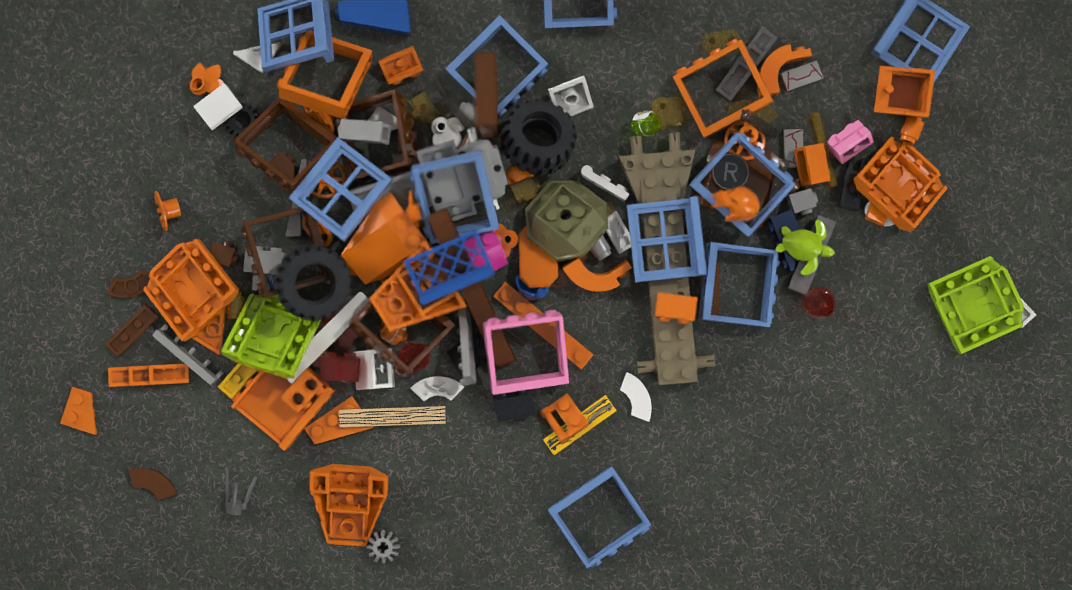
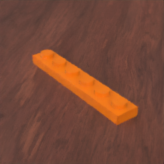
M506 282L493 296L512 313L518 315V317H525L528 313L544 314ZM554 321L528 325L557 349ZM564 331L566 356L582 370L593 354Z

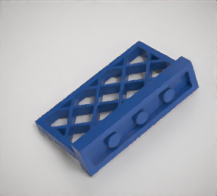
M477 230L404 260L422 305L496 273ZM473 235L477 241L475 250L464 246L466 239ZM453 244L460 247L457 258L446 254L448 246ZM462 249L473 252L470 263L459 259ZM436 252L442 255L439 265L428 262L431 253ZM475 254L483 256L486 264L480 267L473 265L472 262ZM444 256L455 260L452 270L441 267ZM415 260L423 262L424 265L421 273L414 271L410 262ZM457 262L468 265L466 273L461 275L454 272ZM426 264L437 268L434 278L423 274ZM439 269L450 273L447 281L441 282L436 280ZM421 277L432 281L429 289L421 290L419 285Z

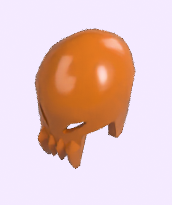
M736 187L727 191H719L710 196L715 197V202H717L711 206L712 208L729 207L730 215L726 216L725 221H749L759 212L760 203L758 197L749 188Z

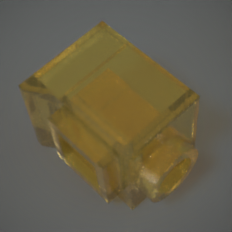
M531 176L512 185L511 190L520 205L523 200L527 202L535 198L541 187L537 179L533 181Z

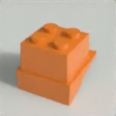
M880 66L874 112L928 118L935 70Z

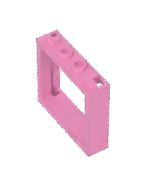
M548 310L545 311V314L528 313L525 317L511 315L507 319L490 318L488 322H483L489 384L492 394L569 383L563 316L560 312ZM554 321L559 372L496 381L491 330Z

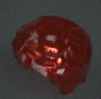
M408 342L401 348L397 357L408 366L428 345ZM429 353L410 373L423 370L425 367H427L430 363L431 353Z

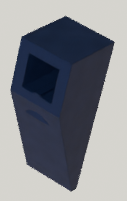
M792 210L768 219L767 228L770 234L775 236V248L783 243L784 235L781 233L783 226L788 227L791 232L799 230ZM787 250L781 252L783 257L781 264L784 270L787 269L788 273L794 271L795 258Z

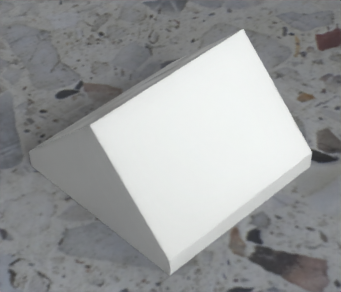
M584 75L548 89V96L550 101L554 102L553 105L561 106L564 108L563 111L568 112L570 116L594 107Z
M225 83L193 106L211 130H214L243 108Z

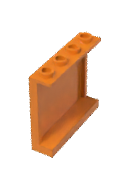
M257 369L258 374L256 377H251L244 385L246 389L242 394L239 392L232 401L234 403L231 407L236 408L276 441L281 449L286 451L336 390L326 383L323 386L325 390L319 397L315 395L312 398L311 402L313 404L307 411L302 410L297 413L281 398L293 383H290L286 378ZM309 379L307 382L308 387L315 389V381ZM296 394L295 400L298 403H302L303 396Z

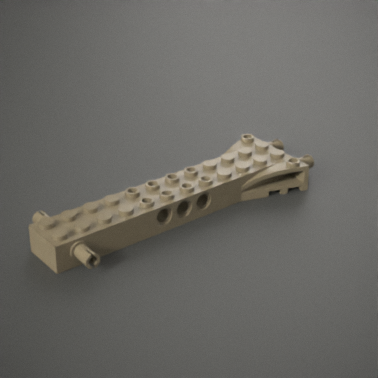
M680 133L668 134L670 151L650 154L643 153L642 136H637L636 140L635 136L630 137L631 154L619 156L618 161L637 204L684 199L695 150L683 151L681 149ZM682 209L663 211L666 236L684 235ZM659 212L643 213L644 239L662 237ZM685 242L667 243L670 269L687 267ZM663 244L645 246L647 271L666 269ZM688 277L648 281L655 358L651 361H637V366H645V368H637L638 374L655 372L657 374V385L698 382V368L715 367V362H707V360H715L714 354L707 356L695 355L692 321H689V325L677 323V319H670V322L658 321V317H654L658 292L690 297Z

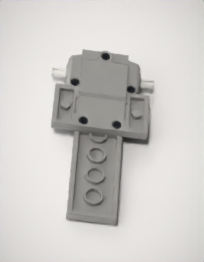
M471 128L473 133H471L470 129L467 130L470 141L459 149H456L454 140H450L416 151L421 164L481 150L496 210L500 208L497 198L505 194V185H508L498 148L496 145H492L488 139L478 138L475 128ZM475 161L420 173L428 206H434L436 212L447 208L453 221L477 214L474 204L485 202ZM410 172L391 177L392 183L376 202L391 192L406 213V208L409 206V192L411 189L413 191L417 190L416 185L411 183ZM377 182L349 191L363 201ZM351 202L353 210L355 211L358 206ZM370 209V210L368 211V213L364 216V218L360 221V223L358 224L359 227L361 226V223H362L363 220L367 217V215L369 214V212L371 211V209Z

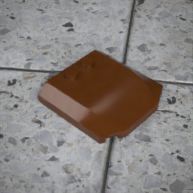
M724 139L713 141L705 166L725 145ZM739 144L731 147L735 153L738 150ZM744 148L739 154L740 156L744 157L749 156L747 150ZM764 148V156L768 160L770 158L775 160L780 165L778 169L784 173L786 165L771 150ZM755 158L746 160L750 175L743 187L749 188L757 195L760 203V212L776 194L780 180ZM711 171L700 182L712 194L724 191L719 189L713 182ZM695 191L693 197L698 196L699 206L719 212L717 209L712 208V205ZM768 216L758 226L759 228H764Z

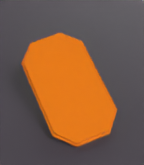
M526 226L518 234L520 279L529 288L550 287L558 278V262L528 239Z

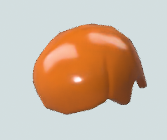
M510 165L505 171L509 185L521 180L525 181L526 178L534 177V175L529 174L525 170L524 172L518 170L519 167L517 165L515 167Z

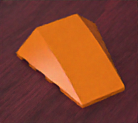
M424 240L408 259L432 248ZM433 252L430 254L428 262L439 265L440 259ZM415 260L410 262V265L414 271L421 273L424 263ZM405 263L399 266L394 274L369 298L389 331L467 307L459 290L422 305ZM426 264L423 274L434 278L437 268ZM439 269L436 280L441 282L447 281L449 278L448 272ZM421 277L419 282L421 290L429 289L432 281Z

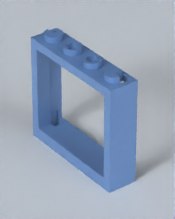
M544 0L545 28L614 25V19H617V8H613V0H607V17L552 19V0Z
M500 15L445 68L446 72L475 100V90L457 71L503 28L539 65L497 105V117L499 119L506 114V108L510 104L515 105L521 97L519 95L524 90L528 92L534 86L533 81L537 77L541 79L548 71L546 69L548 63Z
M737 132L689 185L711 205L717 203L715 202V197H710L713 194L700 182L728 150L738 142L784 184L748 225L743 221H730L743 234L749 237L796 184L792 181L794 178L785 171L783 173L778 169L780 165L772 158L768 160L764 156L765 152L756 145L754 147L749 143L751 139L743 132L741 134ZM727 207L715 208L725 218L727 215H730L729 208Z
M481 150L412 165V172L409 173L411 183L416 185L417 190L414 191L415 200L421 204V221L425 220L426 227H423L424 235L426 238H429L430 244L439 243L428 219L430 210L420 173L475 161L489 219L457 226L456 229L460 236L477 230L478 233L499 229Z
M714 242L706 243V275H703L698 319L770 327L772 318H774L772 305L776 301L774 286L778 282V275L776 274V267L780 263L778 261V252L770 249ZM718 251L767 257L760 321L711 315Z
M612 466L548 508V511L586 568L598 566L602 562V558L606 555L608 558L618 552V547L629 545L634 541V536L645 534V532L650 530L649 526H651V523ZM610 477H613L642 522L588 558L558 512Z

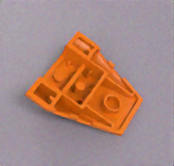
M389 192L374 204L341 255L366 285L393 275L399 266L404 263V260H407L424 240L427 241L431 248H434V246L423 236L416 225L407 219L402 206L393 194Z
M331 464L310 471V492L313 495L316 504L315 508L321 519L320 523L327 544L366 547L388 495V475L369 466ZM330 538L365 540V542H364V541L337 540V539H330Z

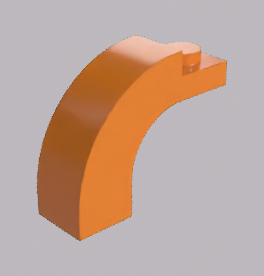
M791 44L776 49L768 56L762 64L759 73L771 96H776L780 93L778 84L780 67L790 62L809 59L812 56L811 48L805 49L802 46L794 48L792 51ZM757 84L758 98H763L764 96Z
M579 258L572 259L561 266L576 285L596 292L618 287L620 284L616 278L620 277L621 279L630 273L629 269L632 268L629 262L624 260L605 273H593L585 268Z

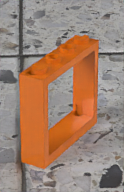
M307 31L304 36H301L296 52L308 49L310 45L315 46L314 31ZM332 37L333 53L359 61L340 101L291 86L290 84L301 62L285 67L284 77L279 79L277 88L279 89V98L345 119L372 63L373 50Z
M734 39L728 42V47L722 50L720 48L710 52L711 56L705 59L701 57L693 61V66L686 68V66L682 67L673 76L704 138L774 103L743 40L738 41ZM740 49L764 97L706 127L682 79L727 54Z

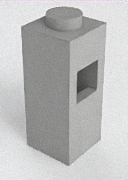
M341 119L338 127V138L349 142L389 145L391 125L384 122Z

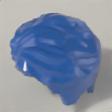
M520 275L516 277L519 294L527 300L545 297L549 290V287L529 288L520 279Z

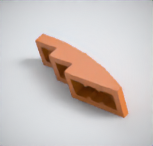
M186 364L108 368L109 387L189 383V371Z

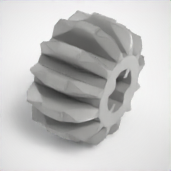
M382 530L381 537L378 532H375L374 537L376 539L369 538V542L374 545H368L367 549H373L369 554L370 557L375 554L377 555L374 560L375 562H378L381 557L382 563L385 564L386 557L391 562L394 560L392 555L398 556L399 552L394 549L400 548V544H394L398 537L391 539L393 532L390 531L388 536H386L385 530ZM382 542H385V545L389 547L385 552L381 551L382 548L379 549Z

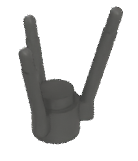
M225 467V507H227V514L241 515L242 510H246L247 502L257 477L253 478L242 502L241 498H237V482L234 483L233 494L230 497L229 468Z

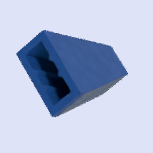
M408 0L338 1V7H335L336 18L340 19L342 24L407 36L411 35Z

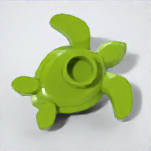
M820 220L815 221V233L804 229L791 232L786 226L781 228V233L784 235L783 243L779 244L775 250L777 252L787 250L793 258L799 261H807L806 266L801 271L802 275H809L817 269L818 255L831 257L835 254L831 247L821 243L825 239L827 231L825 225Z

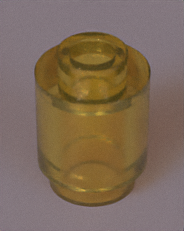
M238 292L236 298L226 306L228 319H237L244 307L246 296H242V292Z

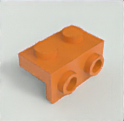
M414 46L378 60L388 85L400 84L404 78L409 76L410 78L416 77L423 71Z

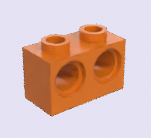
M309 367L281 398L297 413L302 410L307 411L313 404L311 402L312 398L315 395L319 397L325 390L323 386L327 382ZM309 379L315 381V389L308 387L307 382ZM296 394L303 396L302 403H298L295 400Z

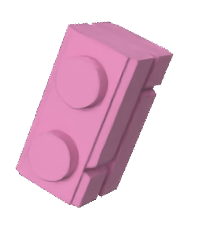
M859 120L848 124L843 131L832 135L827 141L829 151L841 164L874 143L871 132Z

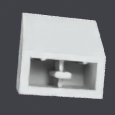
M376 350L353 352L356 390L395 387L393 366L389 362H384Z

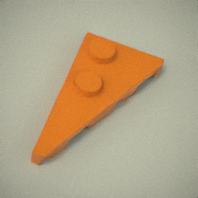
M226 307L197 335L192 337V339L218 355L221 354Z

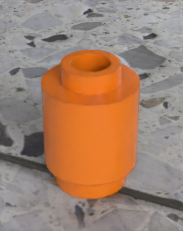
M906 117L899 134L901 136L899 140L914 145L915 141H918L924 123L921 121L922 118Z

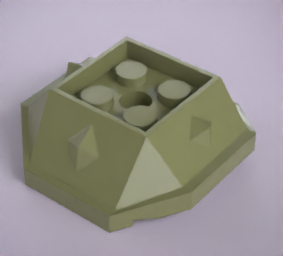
M549 181L525 208L528 239L557 262L584 257L609 229L607 203L579 181ZM564 215H571L568 220L562 219Z

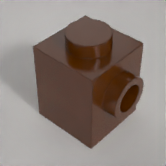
M223 241V244L212 243L210 253L219 264L233 268V265H237L240 255L237 254L238 250L234 249V244Z

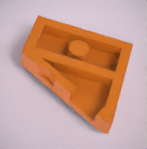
M72 387L60 424L97 435L92 392Z

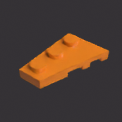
M351 396L304 429L313 443L318 444L374 427L339 426V410L361 409L354 397Z

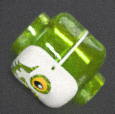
M653 111L636 113L631 122L632 130L636 135L642 137L656 134L661 126L659 116Z

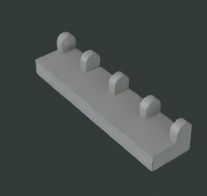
M467 307L458 309L459 313L455 314V318L459 319L460 328L456 329V333L460 335L461 340L458 352L462 354V363L459 364V369L463 370L464 379L460 380V385L462 386L476 384L472 319Z
M164 324L161 329H157L152 336L208 384L214 385L224 374L220 370L215 375L207 368L211 363L209 359L202 364L193 356V353L197 350L196 348L192 347L188 352L178 343L180 341L178 336L175 339L170 337L165 332L169 327L167 324Z

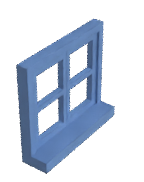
M285 0L258 8L261 67L264 72L321 56L324 57L327 63L334 61L328 0ZM312 5L313 21L294 27L293 10ZM288 12L289 28L271 33L270 17ZM314 29L315 47L296 52L295 35ZM290 36L291 53L272 59L271 42Z
M905 0L871 54L891 67L912 68L908 64L919 47L923 46L938 56L930 69L935 70V82L970 26L930 0ZM916 6L934 16L922 36L904 25ZM938 19L956 30L943 50L925 39ZM899 32L917 42L905 63L887 52Z
M337 137L289 198L345 241L393 180ZM342 154L358 165L343 186L327 174ZM362 169L378 180L377 184L363 201L346 189ZM322 179L338 191L323 211L306 199ZM341 195L358 206L342 227L326 215Z
M698 196L688 199L627 205L635 283L706 275ZM685 209L687 234L666 236L663 211ZM659 212L662 237L641 239L638 214ZM688 241L691 267L670 269L667 243ZM663 244L666 269L644 272L641 246Z

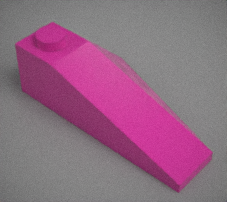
M494 230L479 233L495 271L506 266L508 262ZM475 236L466 240L464 246L475 250L477 245ZM467 250V253L471 259L473 252ZM475 254L472 262L473 265L478 267L485 265L484 257ZM444 256L443 266L448 270H452L446 256Z

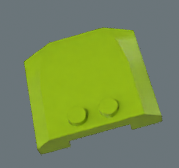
M991 256L927 284L930 296L953 346L959 354H963L1023 327L1022 312L1024 305L1008 270L994 261Z
M250 294L221 353L232 361L286 379L294 378L321 319L318 321L305 320L293 315L280 304L278 295L265 298L263 295L255 296Z

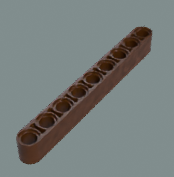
M447 208L428 215L440 245L460 237ZM452 244L448 246L446 254L457 258L460 247ZM462 249L459 259L470 263L471 259L467 250ZM446 257V258H447V261H448V263H449V265H450V267H451V269H452V268H453V265H454V263H455V260ZM457 262L454 272L462 275L466 273L468 265ZM481 281L461 288V291L484 338L483 322H488V319L497 318ZM503 329L491 330L493 357L497 368L515 362V355Z

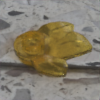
M676 96L668 99L665 97L656 98L652 103V110L655 113L654 123L657 128L664 131L668 124L675 127L682 126L684 117L680 110L686 106V102ZM661 103L665 105L663 110L660 109Z

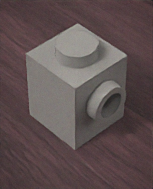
M811 188L786 197L790 210L794 214L801 212V215L812 213V209L817 207V195L815 192H812Z

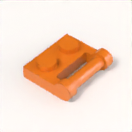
M568 393L539 412L542 418H545L558 436L557 439L561 444L590 425ZM557 411L570 430L564 432L552 413Z

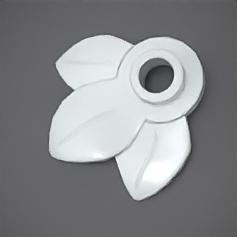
M444 117L435 118L431 123V130L434 133L432 138L433 145L454 140L456 148H460L462 138L459 132L466 128V124L455 117L449 119ZM439 123L444 124L443 130L438 129Z

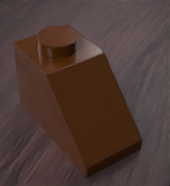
M281 151L268 162L291 181L296 177L297 167L293 164L296 160L289 153L285 155Z

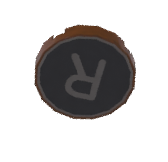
M726 153L711 170L713 182L719 189L724 191L743 187L750 175L746 160L735 153Z

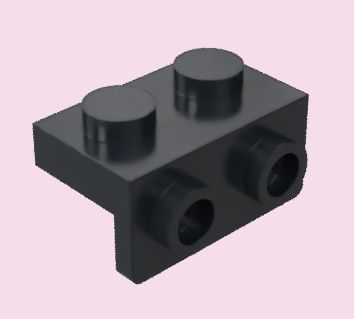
M479 332L473 335L475 368L487 363L485 341ZM459 343L446 352L459 374L463 376V370L459 369V364L462 363V354L458 352V346L461 345Z

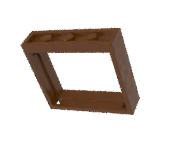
M475 53V126L478 137L493 140V137H497L496 53Z
M391 90L353 102L345 118L351 120L350 115L394 103L404 161L379 168L386 175L411 169L412 165H416L417 155L412 145L414 139L409 128L410 117L406 112L405 105L407 100L404 94L397 90ZM335 117L338 131L341 118ZM342 140L356 151L355 142ZM342 154L347 181L358 165ZM359 172L351 183L359 184L375 178L367 172L361 174Z
M278 98L234 140L235 151L240 157H246L254 168H260L264 171L266 177L278 182L281 189L293 193L337 137L292 102ZM281 113L326 146L292 181L248 147Z
M301 207L242 222L243 227H240L243 238H247L248 246H246L248 257L253 259L254 264L251 265L253 275L257 276L259 283L256 284L259 295L263 294L265 298L277 294L274 288L268 289L251 226L304 212L312 244L324 247L317 220ZM319 265L321 275L296 281L295 288L299 289L330 280L329 273Z
M371 300L349 322L351 331L356 335H360L369 348H374L384 362H389L393 366V370L405 378L455 326L444 314L430 318L429 320L442 332L406 366L360 323L374 308Z

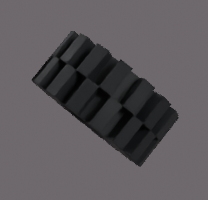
M240 103L243 108L225 121V127L235 137H238L259 117L258 112L249 104ZM241 114L248 115L250 119L249 125L245 128H239L236 125V118Z

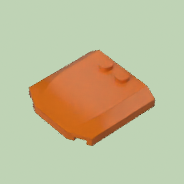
M891 136L857 174L854 182L857 190L899 229L911 232L948 188L946 185L943 187L939 179L941 176L939 170L911 144L897 142Z
M200 239L176 245L150 271V280L143 289L181 341H187L197 335L236 298L239 289Z

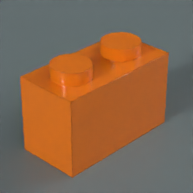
M824 143L794 149L801 186L831 181Z
M658 292L654 317H658V321L670 322V319H677V323L689 325V321L693 322L695 320L697 297Z

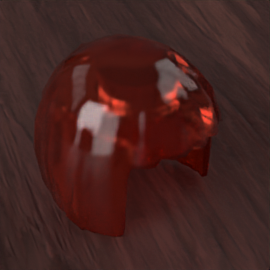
M825 287L811 289L803 299L805 312L812 317H829L835 311L836 300L834 295Z

